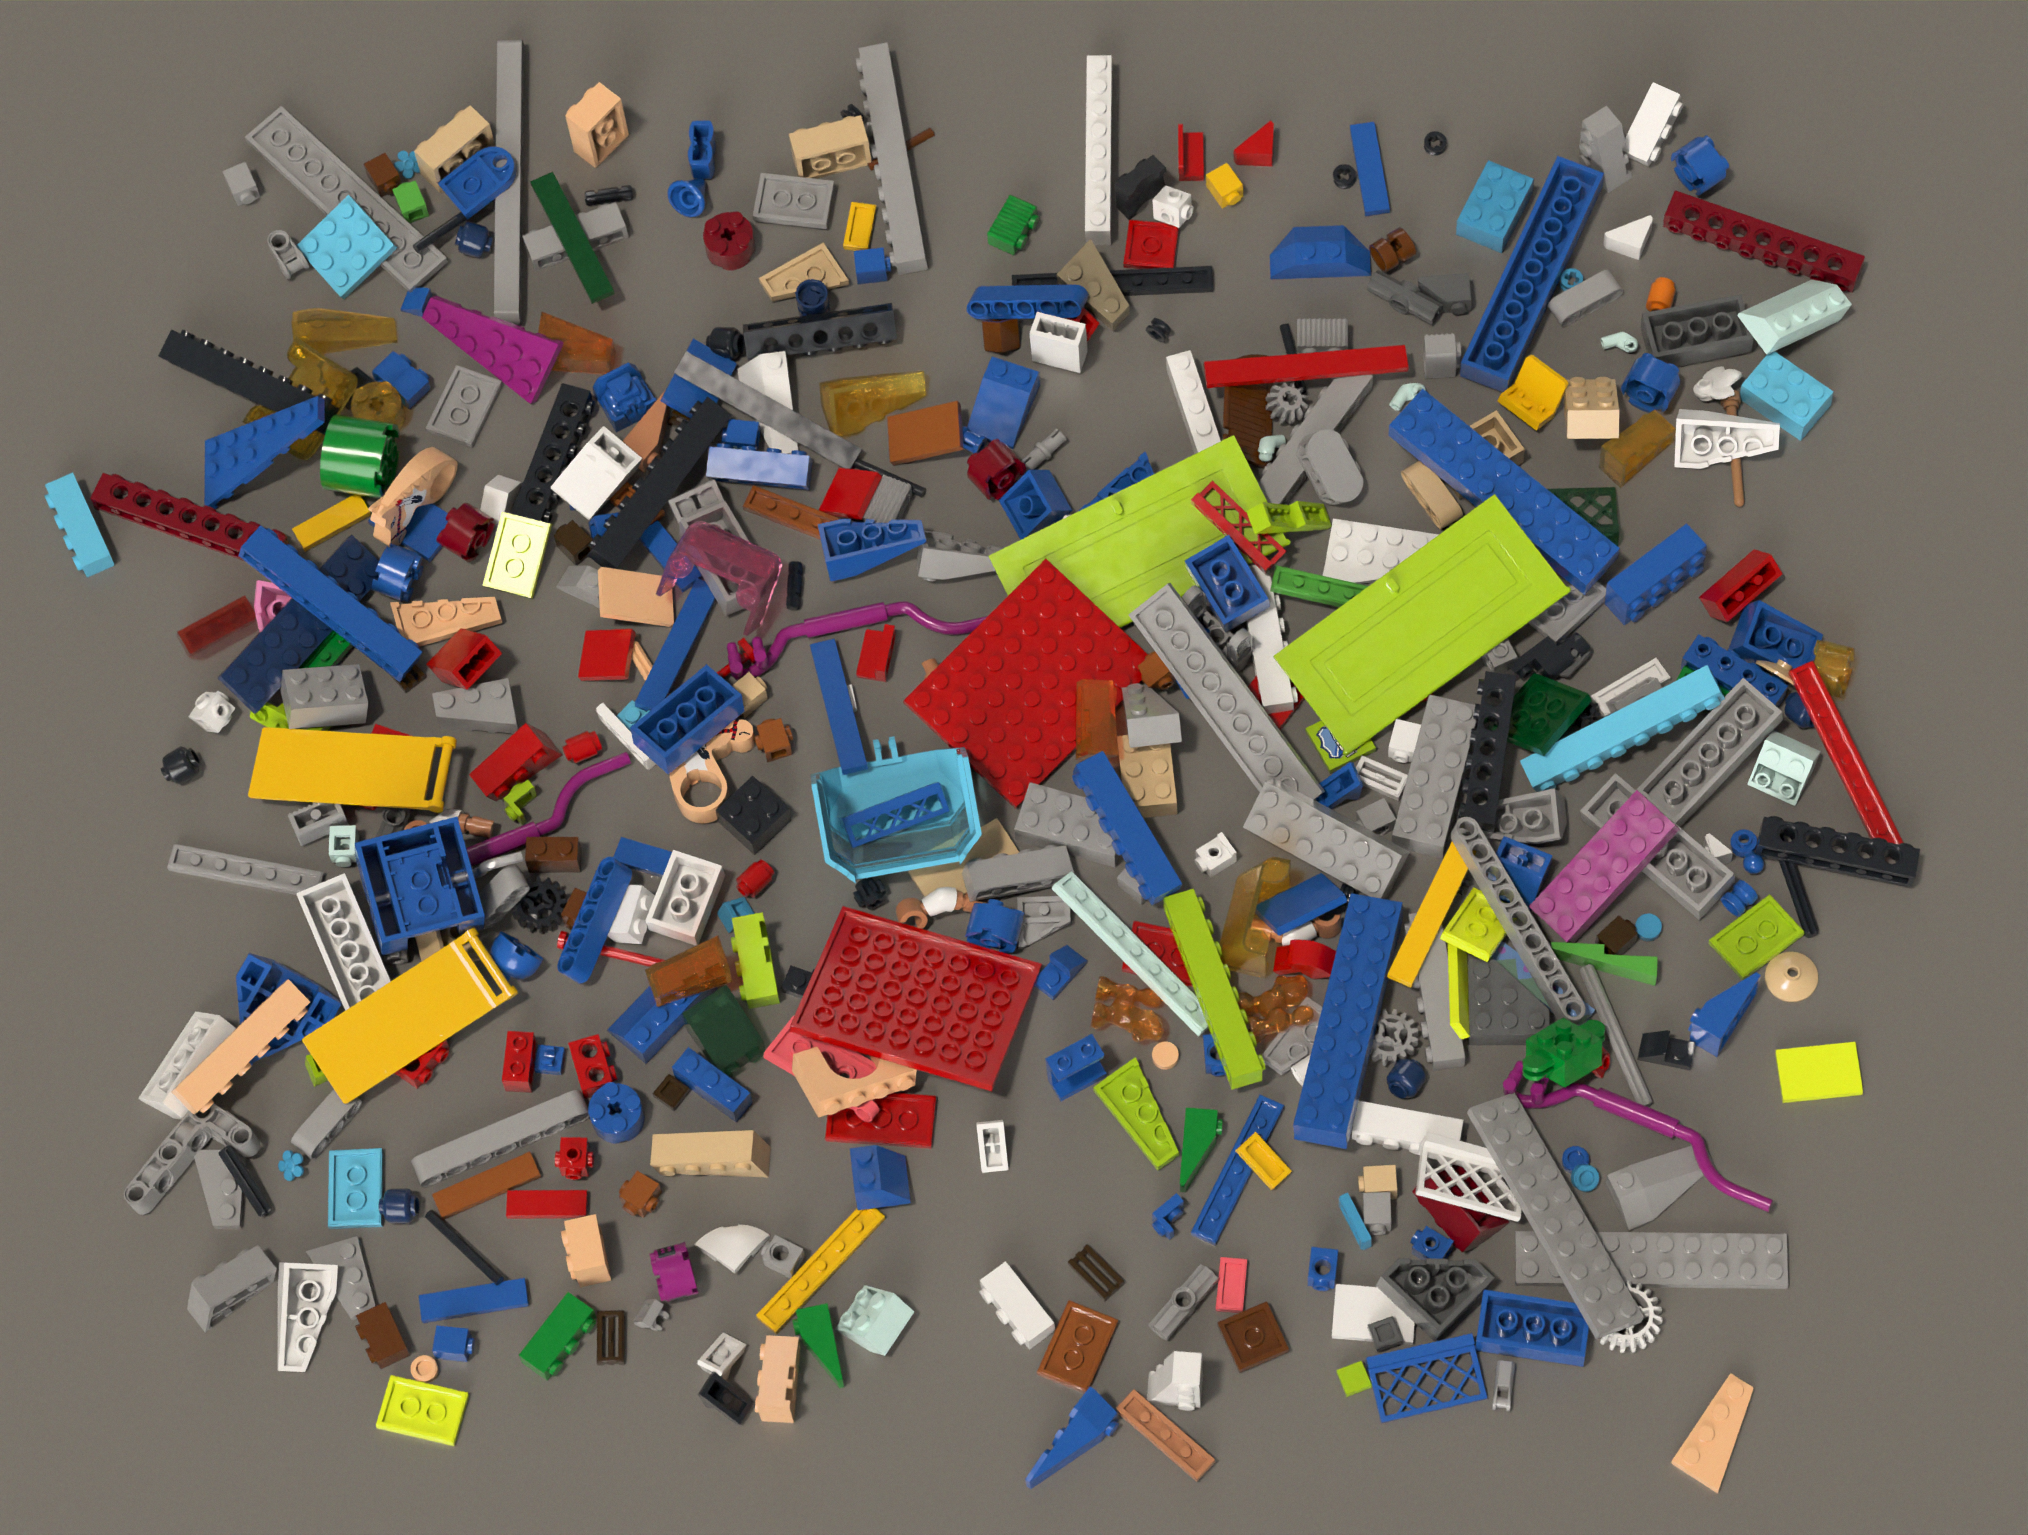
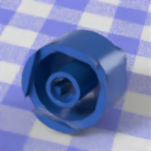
M1707 135L1703 138L1696 137L1671 155V162L1675 160L1677 164L1674 171L1679 180L1689 191L1695 189L1697 191L1696 195L1703 194L1725 179L1726 170L1729 168L1728 161L1724 156L1718 154L1714 148V142Z
M1644 353L1634 361L1622 383L1621 391L1623 395L1626 392L1630 397L1629 402L1642 411L1655 413L1656 410H1661V412H1664L1680 385L1679 369L1674 364H1667L1656 359L1652 354Z
M390 543V548H385L378 562L375 572H378L379 578L378 581L373 579L372 590L401 602H409L413 593L411 585L414 579H420L423 572V566H421L423 557L416 552Z
M989 899L988 903H974L965 937H967L969 943L989 949L991 947L1000 948V952L1012 953L1016 950L1024 913L1020 910L1003 907L1004 903L996 899Z
M608 1082L591 1097L588 1114L596 1134L602 1140L618 1144L619 1142L634 1139L641 1132L644 1125V1111L639 1096L632 1088L624 1084Z

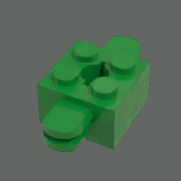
M1563 1017L1527 1038L1526 1058L1522 1060L1523 1076L1531 1081H1539L1547 1077L1565 1088L1602 1066V1043L1605 1041V1025L1598 1020L1591 1019L1578 1026Z

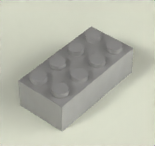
M726 501L680 520L679 536L725 616L771 597L772 580Z
M1029 783L1014 828L1016 841L1041 848L1049 845H1057V847L1066 845L1068 854L1111 867H1116L1119 855L1113 849L1112 838L1109 833H1104L1099 824L1100 818L1095 810H1090L1086 803V797Z

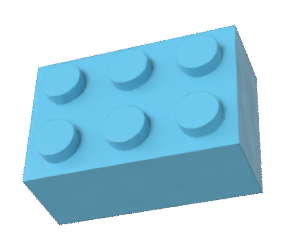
M1774 351L1766 355L1743 382L1740 389L1741 401L1772 422L1780 423L1782 429L1801 441L1831 406L1834 391Z

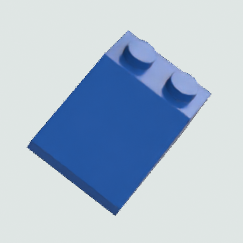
M991 357L967 426L968 431L980 437H987L989 442L999 439L1009 448L1014 449L1040 387L1039 371Z
M1758 600L1743 608L1728 650H1733L1741 659L1749 663H1756L1757 660L1777 663L1780 659L1791 665L1792 669H1795L1812 660L1814 662L1823 634Z
M1757 972L1708 1000L1702 1009L1697 1008L1690 1019L1692 1023L1688 1029L1691 1032L1689 1041L1695 1042L1696 1046L1718 1057L1756 996L1761 975Z

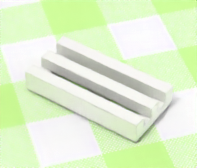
M1361 756L1356 770L1358 774H1361L1359 776L1363 786L1399 801L1408 775ZM1363 765H1365L1388 776H1391L1395 779H1398L1401 782L1399 784L1395 781L1385 778V776L1371 772L1362 767Z

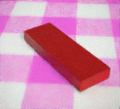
M507 1190L506 1217L507 1219L587 1216L588 1192L587 1190Z

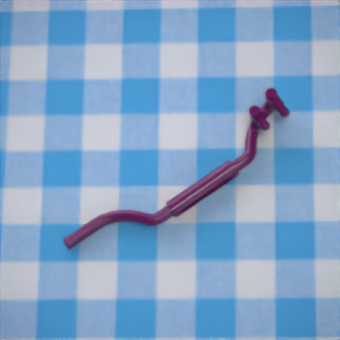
M907 601L884 605V602L803 619L804 623L787 626L777 633L767 653L763 647L762 639L754 637L752 645L756 664L746 669H743L736 643L730 642L727 644L728 662L731 675L735 680L738 681L748 672L756 678L766 672L776 662L787 641L791 638L807 635V638L888 621L887 617L901 614L908 615L923 627L945 635H961L971 633L987 616L962 622H945L929 616L916 605Z
M627 752L591 765L571 777L558 796L551 818L537 824L534 822L525 824L467 847L466 850L471 866L525 846L526 837H540L560 827L565 819L569 802L578 788L593 778L631 764Z
M1522 1061L1516 1062L1513 1070L1510 1071L1507 1079L1503 1082L1504 1096L1515 1093L1523 1108L1549 1107L1562 1103L1574 1096H1579L1593 1102V1106L1671 1139L1675 1136L1691 1143L1695 1159L1703 1175L1716 1189L1766 1212H1769L1773 1199L1734 1184L1720 1175L1709 1159L1702 1136L1695 1130L1679 1124L1680 1120L1604 1088L1597 1090L1581 1083H1572L1565 1088L1563 1087L1545 1094L1546 1085L1549 1081L1547 1077L1532 1084L1530 1095L1521 1094L1516 1089L1522 1079Z

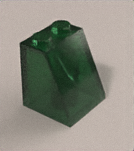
M724 985L682 1013L687 1032L712 1065L729 1077L738 1074L742 1069L741 1067L747 1063H754L759 1060L766 1050L764 1041L727 985Z

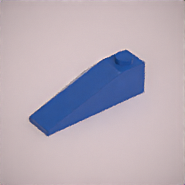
M839 519L818 524L831 582L857 576L926 543L921 520H890L888 523H875L874 519H866V522H852L851 519Z
M1091 1386L1070 1412L1069 1416L1071 1418L1067 1428L1063 1427L1055 1434L1052 1450L1046 1449L1026 1477L1025 1481L1028 1488H1034L1102 1442L1106 1435L1110 1437L1119 1425L1117 1423V1412Z

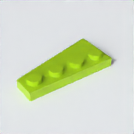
M1136 1057L1093 1087L1096 1095L1157 1171L1179 1156V1151L1163 1120Z

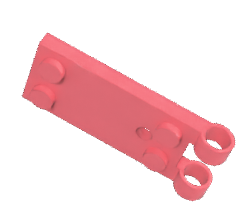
M794 1015L764 1052V1059L793 1076V1054L817 1046L830 1069L839 1076L846 1073L850 1076L849 1079H859L870 1075L876 1070L873 1061L856 1051L790 1032V1024ZM872 1100L856 1107H849L855 1111L860 1119L866 1122H871L879 1112V1107Z

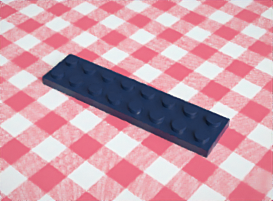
M351 534L322 564L319 571L326 577L334 578L340 588L346 592L353 593L360 601L372 588L373 579L378 581V572L375 571L379 560ZM291 598L219 675L218 679L255 714L281 687L283 670L298 669L333 630Z

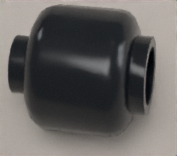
M716 327L707 336L706 346L715 354L733 360L743 353L745 340L743 334L735 327Z
M180 746L163 757L161 772L167 781L172 780L174 783L181 785L199 773L201 762L192 748L187 749Z

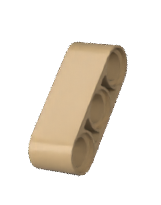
M1417 461L1401 471L1405 484L1439 529H1443L1463 517L1459 504L1441 479L1422 462Z

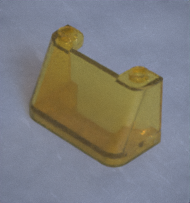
M295 337L287 351L288 361L295 365L288 379L293 381L292 386L296 388L301 384L312 389L311 395L318 396L321 393L333 399L331 404L339 408L337 413L339 415L357 387V377L306 342ZM255 405L249 410L242 422L248 424L276 412L261 405ZM313 431L303 440L299 438L292 443L288 453L301 460H308L315 454L325 435Z
M1271 857L1247 869L1238 876L1220 940L1222 957L1220 959L1222 964H1227L1230 971L1266 979L1269 963H1267L1269 939L1264 931L1251 928L1259 901L1263 902L1290 888L1291 860Z

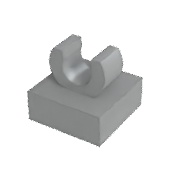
M646 1299L633 1323L640 1328H651L654 1331H661L662 1327L657 1325L656 1318L660 1316L663 1319H668L669 1314L661 1310L664 1304L658 1300Z

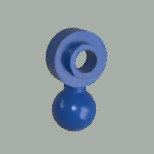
M1745 829L1736 831L1731 837L1732 852L1736 856L1744 858L1743 867L1746 872L1750 874L1761 872L1764 867V860L1761 856L1755 854L1757 848L1755 834ZM1747 839L1748 842L1741 843L1740 840Z

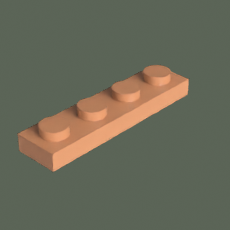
M1133 1389L1116 1408V1412L1196 1482L1215 1463V1459L1136 1390Z

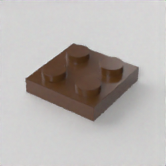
M1267 1301L1217 1322V1326L1239 1373L1289 1352L1287 1343Z

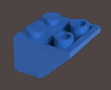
M1503 836L1496 855L1531 912L1532 909L1529 906L1539 896L1551 869L1553 855ZM1488 873L1487 878L1489 880L1497 881L1494 874ZM1504 895L1499 896L1500 900L1510 903L1508 897Z

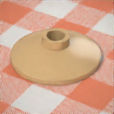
M1780 659L1777 663L1756 661L1755 664L1794 686L1788 674L1792 669L1791 665Z
M1784 952L1778 954L1768 963L1765 971V982L1769 991L1776 998L1785 1002H1799L1808 998L1815 991L1818 984V971L1815 964L1807 956L1798 952ZM1794 970L1797 976L1791 977L1787 972Z

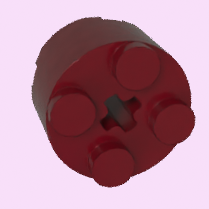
M740 212L720 213L705 222L703 240L707 257L713 265L723 267L724 270H737L749 263L750 258L755 252V240L750 222Z
M999 439L992 440L987 447L979 453L972 454L967 460L969 465L967 471L968 479L988 500H991V497L999 500L1017 482L1019 476H1023L1026 473V465Z
M463 503L458 509L453 507L446 516V521L448 522L445 528L438 534L436 541L461 559L471 562L479 556L476 553L477 549L480 546L485 548L495 528V524L491 522L494 521V518L469 503Z

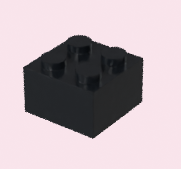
M753 775L715 810L718 822L754 855L791 821L789 808Z

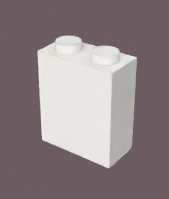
M1037 312L1030 331L1032 361L1081 373L1088 352L1086 324Z

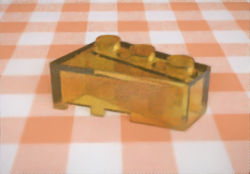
M1656 410L1649 414H1644L1636 423L1621 432L1619 438H1612L1601 446L1599 469L1620 488L1623 487L1675 441L1676 428Z

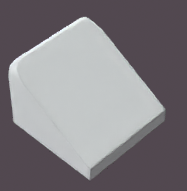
M1710 833L1706 834L1704 848L1722 864L1731 862L1732 851Z

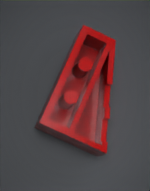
M525 723L469 775L486 797L497 802L506 797L516 784L525 782L563 754L545 732Z

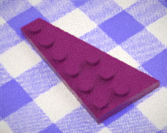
M439 296L430 298L422 316L426 322L530 404L537 402L564 344L563 341L551 340L546 338V335L529 332L524 327L497 317L485 316L482 312L475 309L463 308L461 304Z

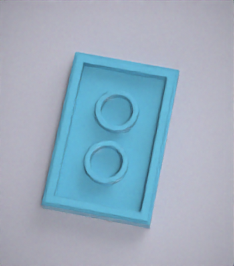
M383 1149L329 1150L328 1228L382 1227L383 1214L379 1213L378 1205L379 1199L383 1198Z

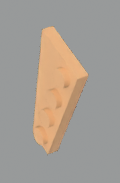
M495 597L462 598L461 601L443 599L438 600V602L428 603L412 601L410 604L390 602L400 635L407 640H413L419 647L452 638L460 628L477 631L502 623Z
M1730 1373L1673 1458L1671 1464L1718 1493L1754 1388Z

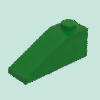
M1186 1108L1180 1192L1187 1191L1216 1145L1217 1135H1222L1223 1119H1218V1110Z
M828 1304L797 1309V1319H792L795 1335H801L802 1342L835 1384L839 1388H843L844 1382Z

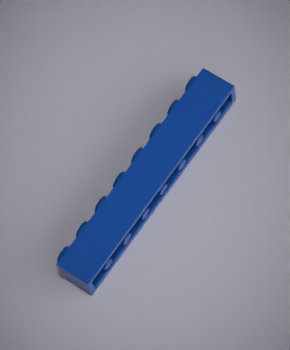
M260 525L241 546L238 556L397 681L401 682L419 661L422 654L419 646L413 640H407L400 635L399 630L394 625L386 624L381 620L375 610L363 606L353 593L346 592L340 588L334 578L326 577L319 571L315 563L303 559L298 555V551L293 546L286 545L280 541L274 531L268 528L265 529Z

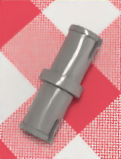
M1055 428L1041 443L1037 442L1034 445L1035 449L1021 460L1026 465L1027 471L1034 470L1044 460H1049L1052 457L1051 453L1066 441V437L1061 431Z

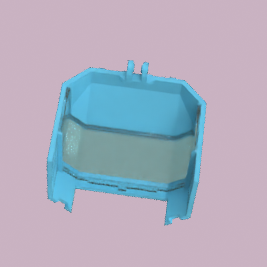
M895 736L889 737L888 741L889 749L892 753L891 758L882 759L881 743L879 739L873 740L876 760L867 762V770L843 775L841 767H835L811 774V786L825 863L847 876L854 883H856L857 879L947 863L960 862L961 865L968 852L982 835L969 759L965 747L937 749L898 756ZM934 782L940 783L950 810L949 812L857 847H851L845 828L842 829L839 818ZM937 794L927 797L923 808L932 812L941 809ZM922 800L914 803L920 806ZM909 804L903 806L899 817L910 821L914 819L918 809ZM898 809L890 811V813L896 815ZM921 811L919 817L928 813ZM886 814L879 815L875 826L886 830L890 828L894 818ZM874 818L866 820L865 822L871 824ZM897 820L895 826L904 822ZM862 823L851 826L855 840L865 838L870 827ZM873 829L871 835L878 833L879 831Z

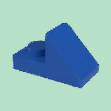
M1349 762L1319 784L1325 792L1316 800L1330 809L1345 799L1358 800L1363 783L1354 763Z
M1068 945L1049 955L1050 963L1038 975L1035 986L1052 1000L1062 992L1087 963L1085 958Z

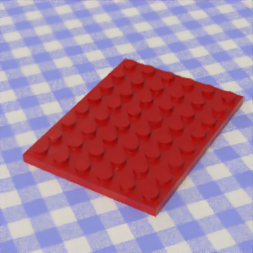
M1045 559L904 699L903 703L950 748L965 747L970 767L1016 809L1024 801L1029 783L1040 785L1123 701L1122 688L1130 684H1140L1143 681L1138 665L1145 661V657L1148 654L1054 565Z
M842 906L790 1024V1032L992 1091L1036 985L1042 964Z

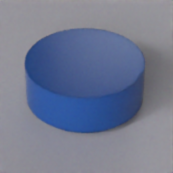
M1571 1146L1563 1153L1562 1165L1568 1173H1572L1573 1169L1580 1164H1589V1155L1582 1147Z

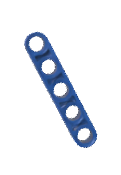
M1075 284L980 286L975 289L969 300L967 312L975 319L1035 318L1037 312L1060 318H1074L1080 315L1089 296L1084 287Z
M611 856L604 858L600 862L557 964V969L560 973L579 984L586 982L592 974L632 877L631 869Z

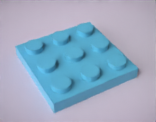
M350 195L340 202L296 245L304 257L343 299L351 294L397 249L396 245Z

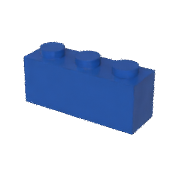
M689 1047L672 1066L676 1079L736 1123L753 1103L748 1090Z

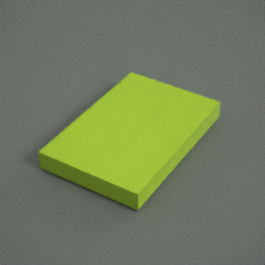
M1769 894L1709 939V945L1739 978L1744 980L1804 936V931Z

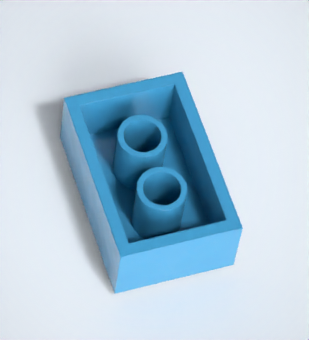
M1488 160L1457 219L1456 235L1502 253L1533 194L1534 179Z

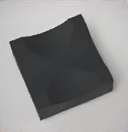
M1154 155L1139 161L1135 169L1128 174L1121 175L1115 183L1116 207L1128 220L1135 217L1138 209L1146 201L1154 198L1166 185L1163 178L1166 167Z

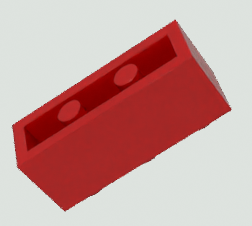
M1754 549L1699 596V599L1710 617L1728 622L1783 573L1771 554Z

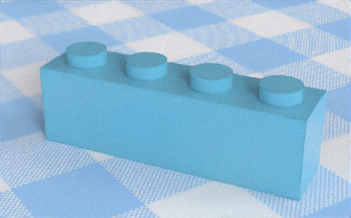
M70 473L45 484L49 493L44 495L50 509L55 508L58 513L54 515V519L59 530L64 528L67 535L63 536L68 550L74 549L76 556H73L72 559L77 570L83 569L86 577H90L115 566L74 474Z

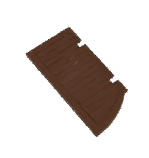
M1250 354L1236 359L1265 357L1267 355ZM1273 383L1224 387L1223 428L1229 431L1228 434H1223L1222 441L1234 435L1247 462L1265 468L1269 462L1259 459L1260 452H1258V447L1263 437L1272 436V419L1270 416L1272 411L1266 410L1268 402L1265 398L1270 393Z

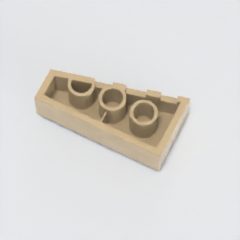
M754 1130L653 1134L650 1165L663 1176L688 1174L769 1178L771 1147Z

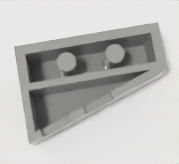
M508 678L471 685L468 690L456 688L432 693L440 729L470 732L480 730L488 731L491 734L501 732L511 733L512 735L519 729L513 692Z
M258 1245L252 1249H244L235 1259L230 1262L224 1261L211 1273L199 1275L193 1280L187 1310L206 1333L212 1328L210 1323L220 1315L224 1314L227 1317L233 1313L230 1308L242 1299H245L246 1302L273 1283L276 1267Z

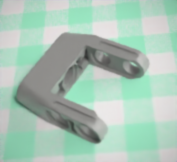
M1196 585L1192 586L1182 596L1183 601L1198 621L1203 623L1202 626L1210 630L1208 634L1212 639L1214 637L1223 639L1215 644L1235 671L1243 670L1253 652L1252 635L1244 628L1236 632L1235 635L1230 631L1225 633L1219 621L1206 610V594Z

